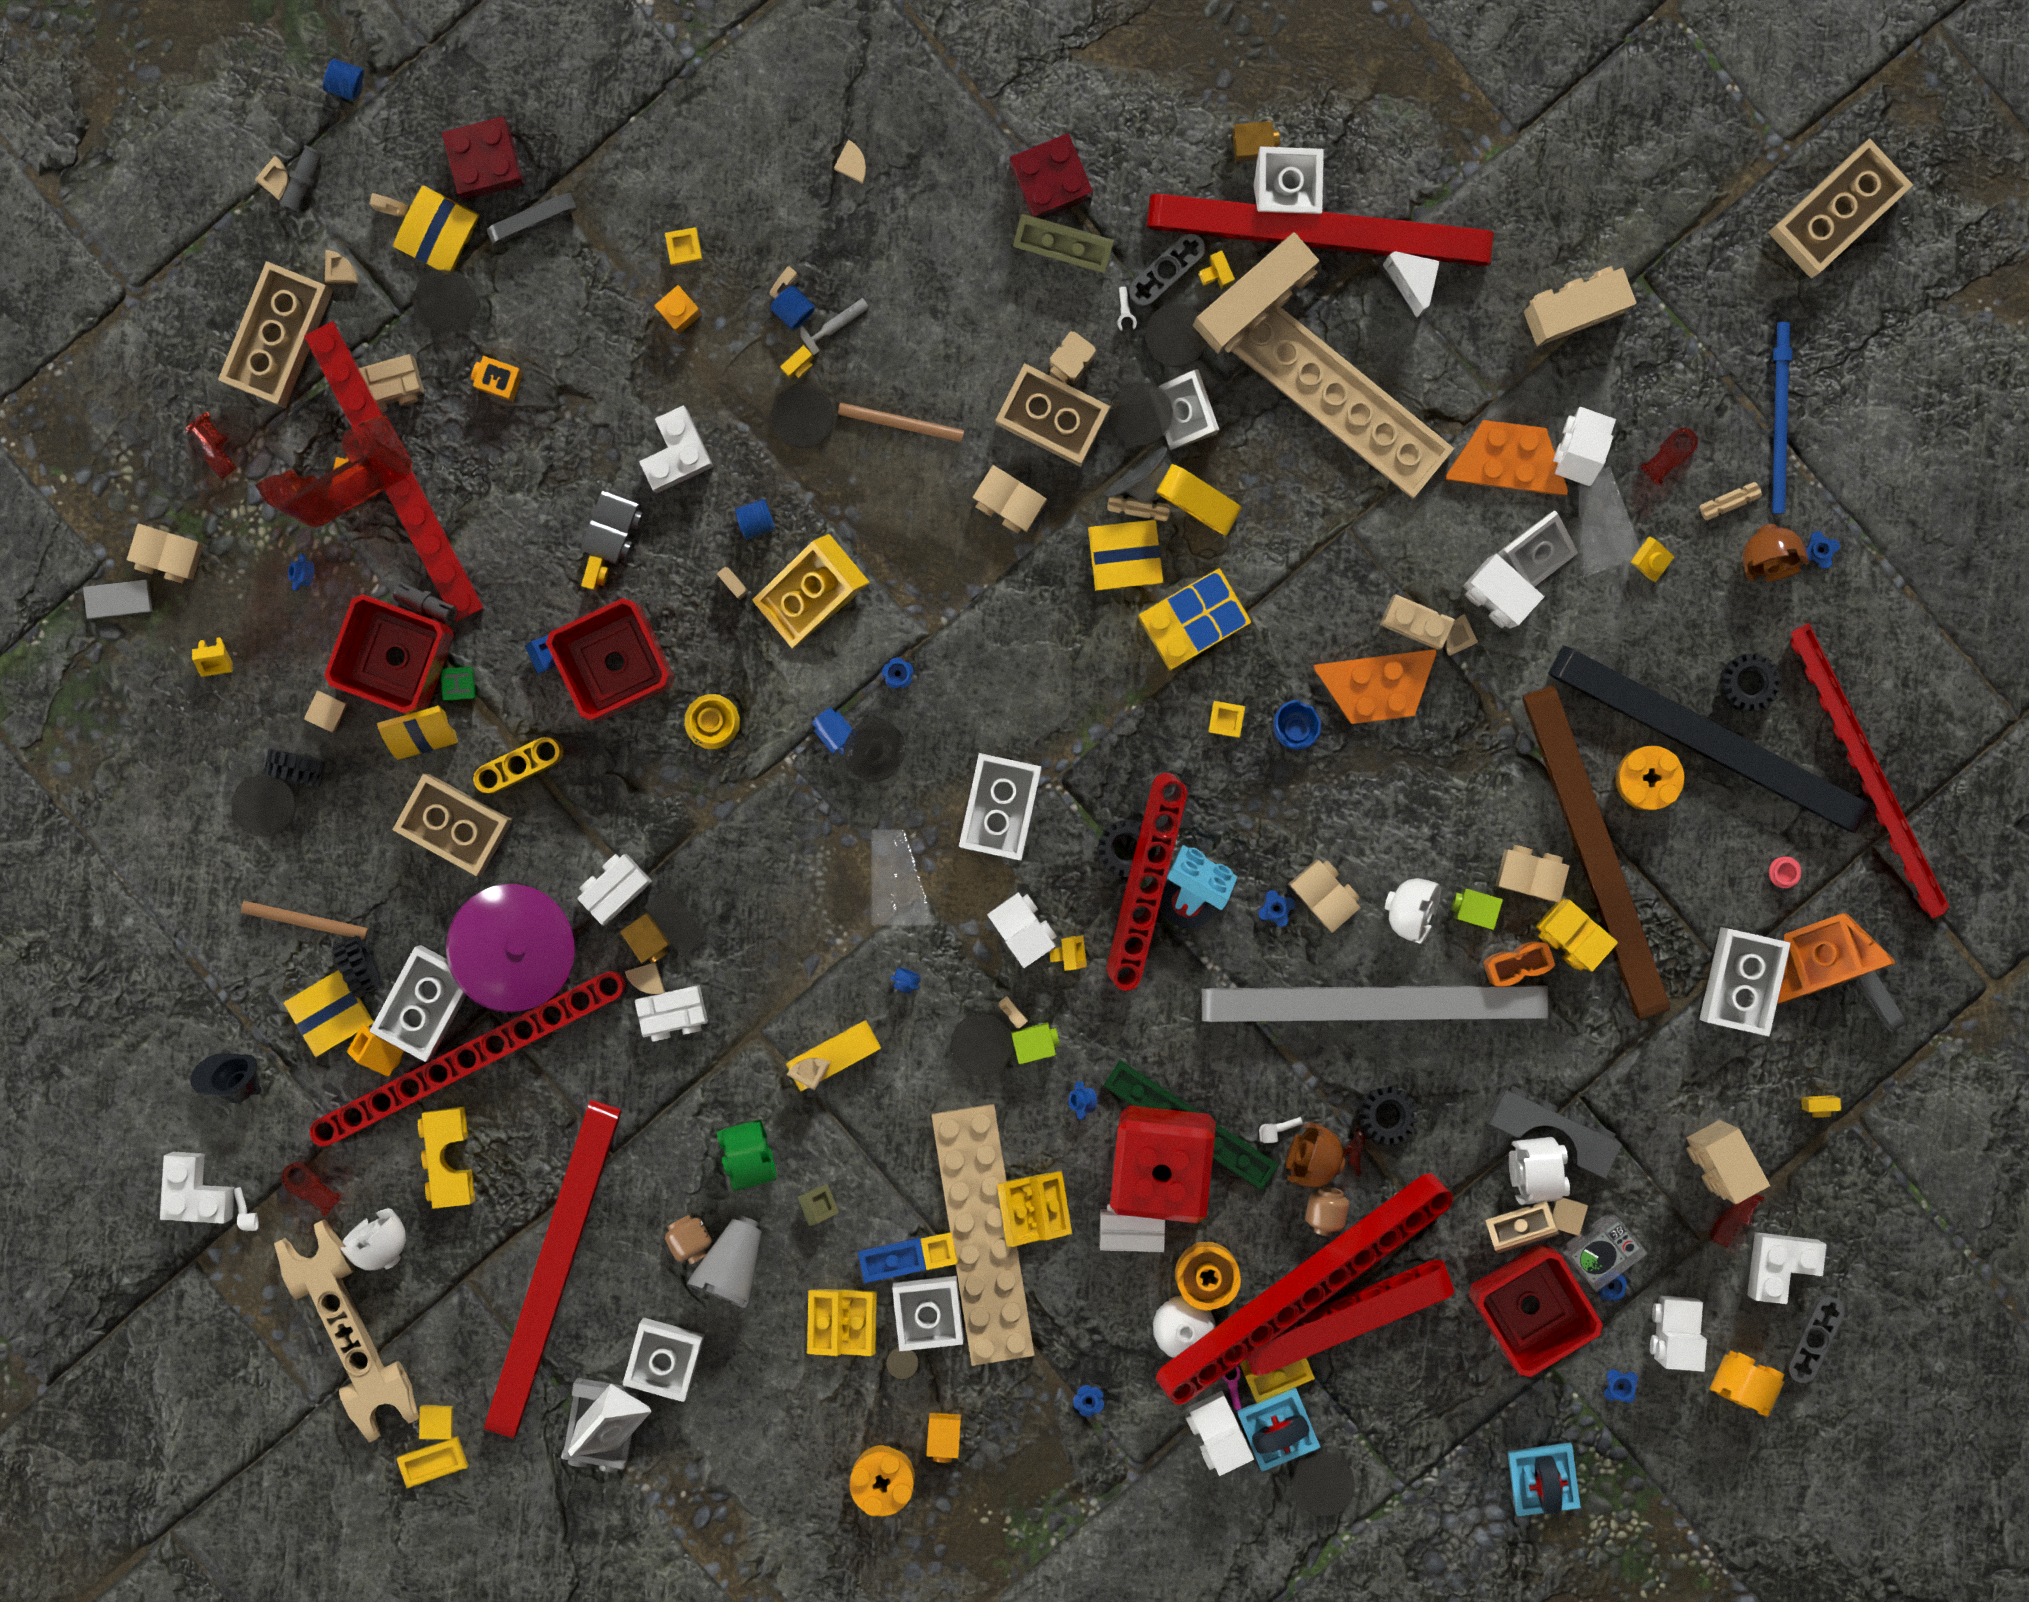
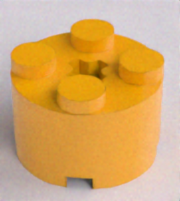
M1645 746L1631 751L1621 760L1616 769L1615 784L1620 796L1632 807L1645 811L1656 810L1676 801L1684 785V771L1678 757L1674 753L1659 746ZM1649 770H1651V775L1656 776V782H1652L1651 787H1649L1648 781H1643V775L1648 774Z
M1197 1242L1187 1248L1177 1261L1175 1269L1176 1283L1181 1295L1191 1306L1205 1311L1226 1306L1236 1297L1241 1284L1240 1270L1234 1256L1222 1245L1214 1242ZM1212 1269L1215 1279H1208L1204 1283L1201 1273Z
M1730 1350L1728 1355H1724L1709 1390L1717 1392L1716 1394L1747 1409L1753 1408L1758 1411V1414L1769 1417L1783 1387L1784 1381L1782 1379L1785 1374L1760 1364L1755 1367L1756 1360L1742 1353Z
M885 1445L871 1447L860 1454L853 1466L849 1484L852 1498L858 1507L870 1516L892 1515L905 1507L911 1498L914 1487L915 1475L912 1463L904 1453ZM878 1475H881L883 1479L889 1478L887 1486H882L881 1483L876 1484Z

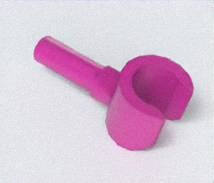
M1236 1366L1237 1376L1235 1379L1228 1380L1225 1375L1222 1377L1228 1383L1234 1410L1241 1408L1237 1384L1240 1378V1370Z

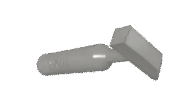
M861 298L845 309V311L825 323L821 331L812 337L801 326L800 337L811 353L815 355L820 351L815 344L816 341L825 335H832L868 310L869 306Z

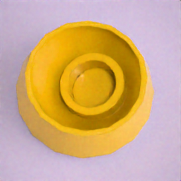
M707 694L698 697L689 705L685 713L684 726L687 735L695 744L705 749H718L728 745L735 738L739 730L740 717L737 708L729 699L721 695Z

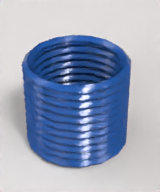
M333 58L329 62L324 75L323 91L354 101L361 89L364 70L361 67H356V65L353 66Z
M791 285L776 297L770 306V310L790 330H796L813 314L815 306L795 285Z
M765 499L756 500V502L748 503V505L745 504V506L735 507L736 517L745 540L775 531Z

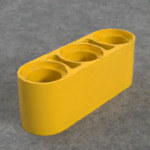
M1171 464L1156 491L1157 494L1226 536L1243 508L1201 479L1174 464Z
M539 738L479 767L474 773V785L483 793L500 792L559 763L564 753L563 746L554 738ZM549 742L555 748V755L551 760L545 761L540 756V748L543 744ZM518 756H521L526 761V769L521 774L514 773L511 768V762ZM488 770L494 771L498 778L496 785L492 788L486 787L482 780L484 773Z
M867 1020L785 1064L788 1070H790L795 1064L808 1058L828 1060L830 1064L820 1080L822 1081L881 1049V1046ZM794 1079L800 1092L809 1088Z

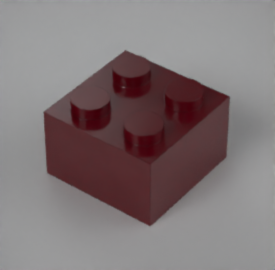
M504 116L442 132L456 190L463 201L525 185L510 125Z
M1069 133L1009 157L1010 167L1031 216L1044 219L1092 199L1093 190Z

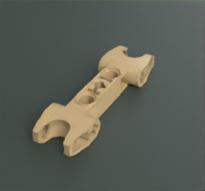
M323 1219L314 1224L319 1245L314 1257L306 1258L300 1256L286 1238L277 1241L274 1245L281 1268V1275L290 1294L296 1300L308 1294L312 1297L324 1326L352 1383L339 1389L341 1401L349 1418L356 1424L370 1443L380 1436L375 1416L378 1405L390 1404L395 1406L408 1424L416 1421L419 1418L413 1395L412 1384L401 1363L396 1361L384 1367L379 1358L377 1350L342 1278L355 1272L354 1264L341 1251V1247L346 1246L328 1222ZM328 1294H334L339 1298V1309H332L328 1306L326 1301ZM344 1326H351L353 1332L350 1335L348 1333L343 1335L341 1329ZM359 1340L360 1343L349 1350L348 1345ZM355 1352H362L366 1355L368 1359L367 1366L363 1367L355 1363Z

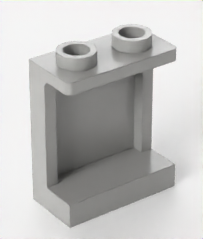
M577 1378L574 1382L572 1390L573 1401L565 1447L561 1455V1459L568 1460L569 1465L576 1467H586L587 1463L600 1465V1470L612 1473L618 1472V1469H624L627 1465L632 1434L618 1450L573 1457L568 1452L577 1422L611 1383ZM612 1384L638 1400L640 1390Z

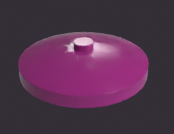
M519 884L493 886L472 896L455 914L449 927L446 941L449 969L460 989L481 1006L500 1012L524 1011L548 1001L561 989L567 980L573 965L575 952L572 929L561 908L546 894L532 887Z

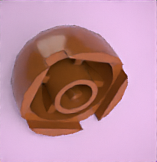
M1775 524L1760 527L1758 532L1752 535L1744 545L1742 553L1746 578L1753 582H1757L1756 576H1766V582L1785 579L1801 571V564L1804 563L1806 567L1809 564L1806 547L1798 534L1790 529L1777 527Z
M1308 1122L1302 1126L1307 1130L1304 1131L1302 1136L1295 1135L1288 1150L1286 1168L1291 1170V1176H1287V1179L1303 1187L1316 1188L1325 1186L1336 1175H1339L1344 1168L1345 1159L1343 1157V1148L1337 1135L1322 1125Z

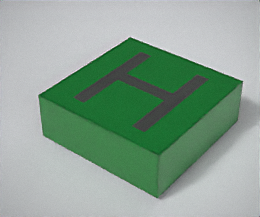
M474 667L442 669L443 701L476 698Z

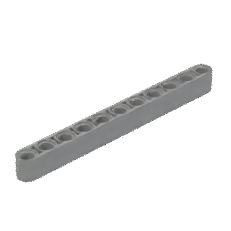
M1484 985L1201 989L1202 1021L1548 1018L1547 985H1510L1505 987Z

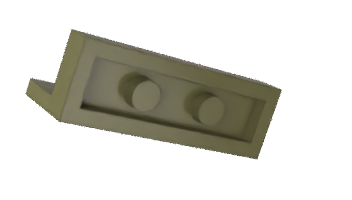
M1022 214L1013 247L1105 273L1114 240Z

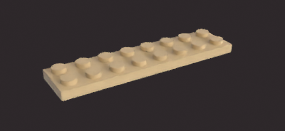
M1271 307L1267 311L1269 316L1257 329L1251 332L1247 328L1243 332L1245 337L1232 352L1412 499L1415 498L1454 448L1283 308H1279L1276 311Z
M989 1104L933 1113L931 1115L950 1232H952L958 1264L955 1265L971 1364L974 1366L1035 1356L1017 1246H1006L997 1183L1007 1180L995 1105Z

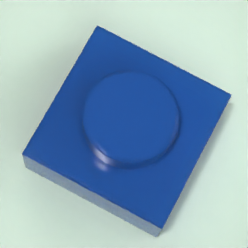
M548 635L524 645L538 674L557 667L546 645Z

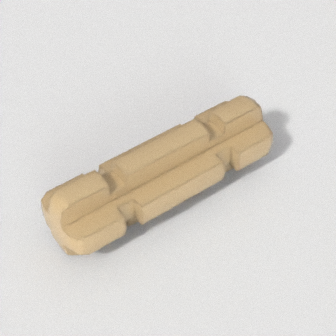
M1756 482L1744 486L1742 490L1739 488L1715 498L1714 502L1711 500L1701 504L1700 512L1705 520H1710L1719 516V513L1724 514L1747 504L1746 501L1752 502L1761 498V489Z
M1122 495L1109 497L1107 506L1111 512L1120 513V511H1124L1127 515L1148 519L1151 516L1154 517V520L1164 522L1167 521L1170 512L1168 504L1158 502L1156 505L1153 504V501H1140L1133 497L1125 499Z

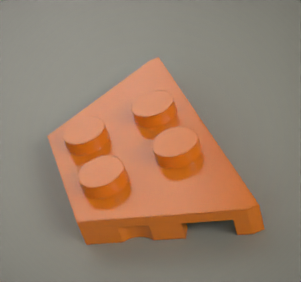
M1483 420L1445 475V480L1562 496H1566L1568 493L1564 477L1555 474L1558 465L1557 462L1553 461L1555 451L1547 428Z
M1436 649L1316 664L1313 667L1350 724L1415 716L1436 656Z
M1847 913L1830 917L1784 934L1783 941L1790 942L1791 944L1777 1003L1783 1004L1895 965V961Z

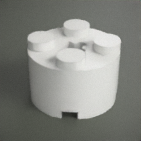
M1553 1137L1512 1142L1511 1145L1516 1147V1150L1509 1151V1172L1512 1187H1519L1521 1195H1515L1519 1204L1560 1201L1563 1196H1569L1570 1184L1568 1178L1565 1177L1563 1165L1567 1164L1568 1161L1567 1150L1564 1145L1558 1146Z

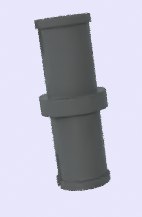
M307 145L304 146L295 170L290 171L289 176L291 179L282 200L279 202L280 204L299 212L308 187H312L315 182L312 178L324 153Z
M400 582L399 586L394 590V600L414 608L419 615H429L446 625H450L451 620L454 621L457 616V607L435 598L434 593L429 591L422 592L405 582Z

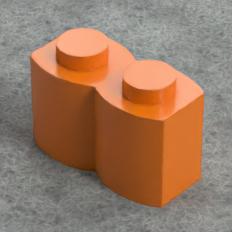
M1531 941L1520 945L1513 952H1499L1489 956L1484 960L1483 966L1491 985L1505 987L1519 982L1525 975L1538 976L1544 974L1555 966V962L1548 943Z

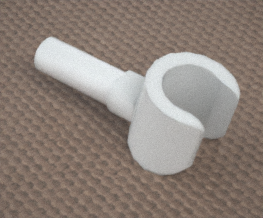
M1120 287L1121 315L1117 320V325L1122 331V319L1130 317L1133 321L1132 327L1134 330L1137 321L1130 313L1127 287Z
M1301 1117L1284 1123L1263 1124L1259 1129L1260 1141L1263 1143L1278 1142L1277 1132L1302 1125Z
M241 1187L233 1189L239 1212L237 1217L238 1227L245 1231L258 1230V1214L247 1213Z

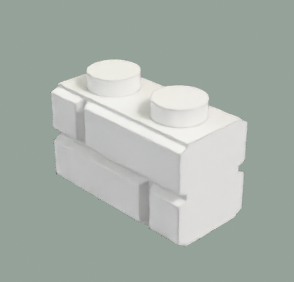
M615 854L602 866L605 872L598 879L592 876L579 888L582 894L577 899L603 926L607 925L652 883V880L627 854L621 857Z
M700 985L635 1000L642 1036H651L652 1042L670 1038V1031L682 1029L683 1035L702 1031L701 1024L708 1022Z
M1107 1204V1209L1100 1210V1250L1164 1252L1165 1220L1117 1215L1110 1207V1204Z

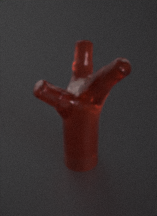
M1358 1127L1351 1143L1343 1149V1157L1350 1154L1349 1164L1353 1166L1356 1176L1361 1175V1153L1366 1138L1363 1136L1365 1132L1363 1130L1359 1131Z

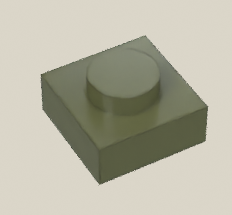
M828 1184L820 1185L797 1196L809 1226L818 1224L839 1213Z

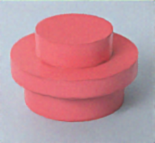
M1779 857L1769 867V878L1774 885L1780 888L1793 887L1801 878V867L1791 857Z

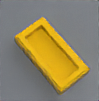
M458 1436L396 1458L406 1488L468 1467Z

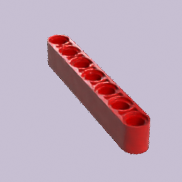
M1171 773L1158 775L1152 783L1107 962L1106 971L1108 976L1123 991L1135 989L1141 981L1187 799L1186 786ZM1175 784L1174 793L1164 797L1163 792L1165 788ZM1168 815L1166 824L1156 827L1157 819L1160 816ZM1160 846V851L1156 856L1148 857V852L1152 847ZM1148 876H1152L1151 884L1141 888V881ZM1145 907L1142 916L1133 918V913L1137 908ZM1137 937V942L1133 947L1125 948L1127 940ZM1125 967L1130 968L1128 975L1118 978V973L1121 969Z
M1432 1260L1313 1309L1247 1358L1252 1374L1256 1376L1268 1374L1449 1298L1453 1295L1455 1289L1443 1260Z

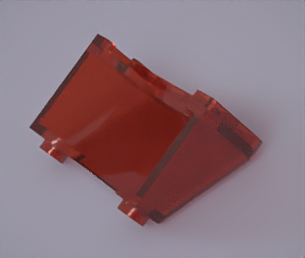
M385 414L364 421L347 431L342 439V447L349 461L319 479H316L315 475L300 477L296 475L293 469H290L281 475L270 476L255 486L268 505L309 527L317 528L405 479L412 470V460Z

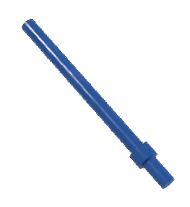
M1790 322L1777 323V346L1773 348V361L1776 362L1772 514H1785L1789 362L1792 361L1793 348L1789 347Z

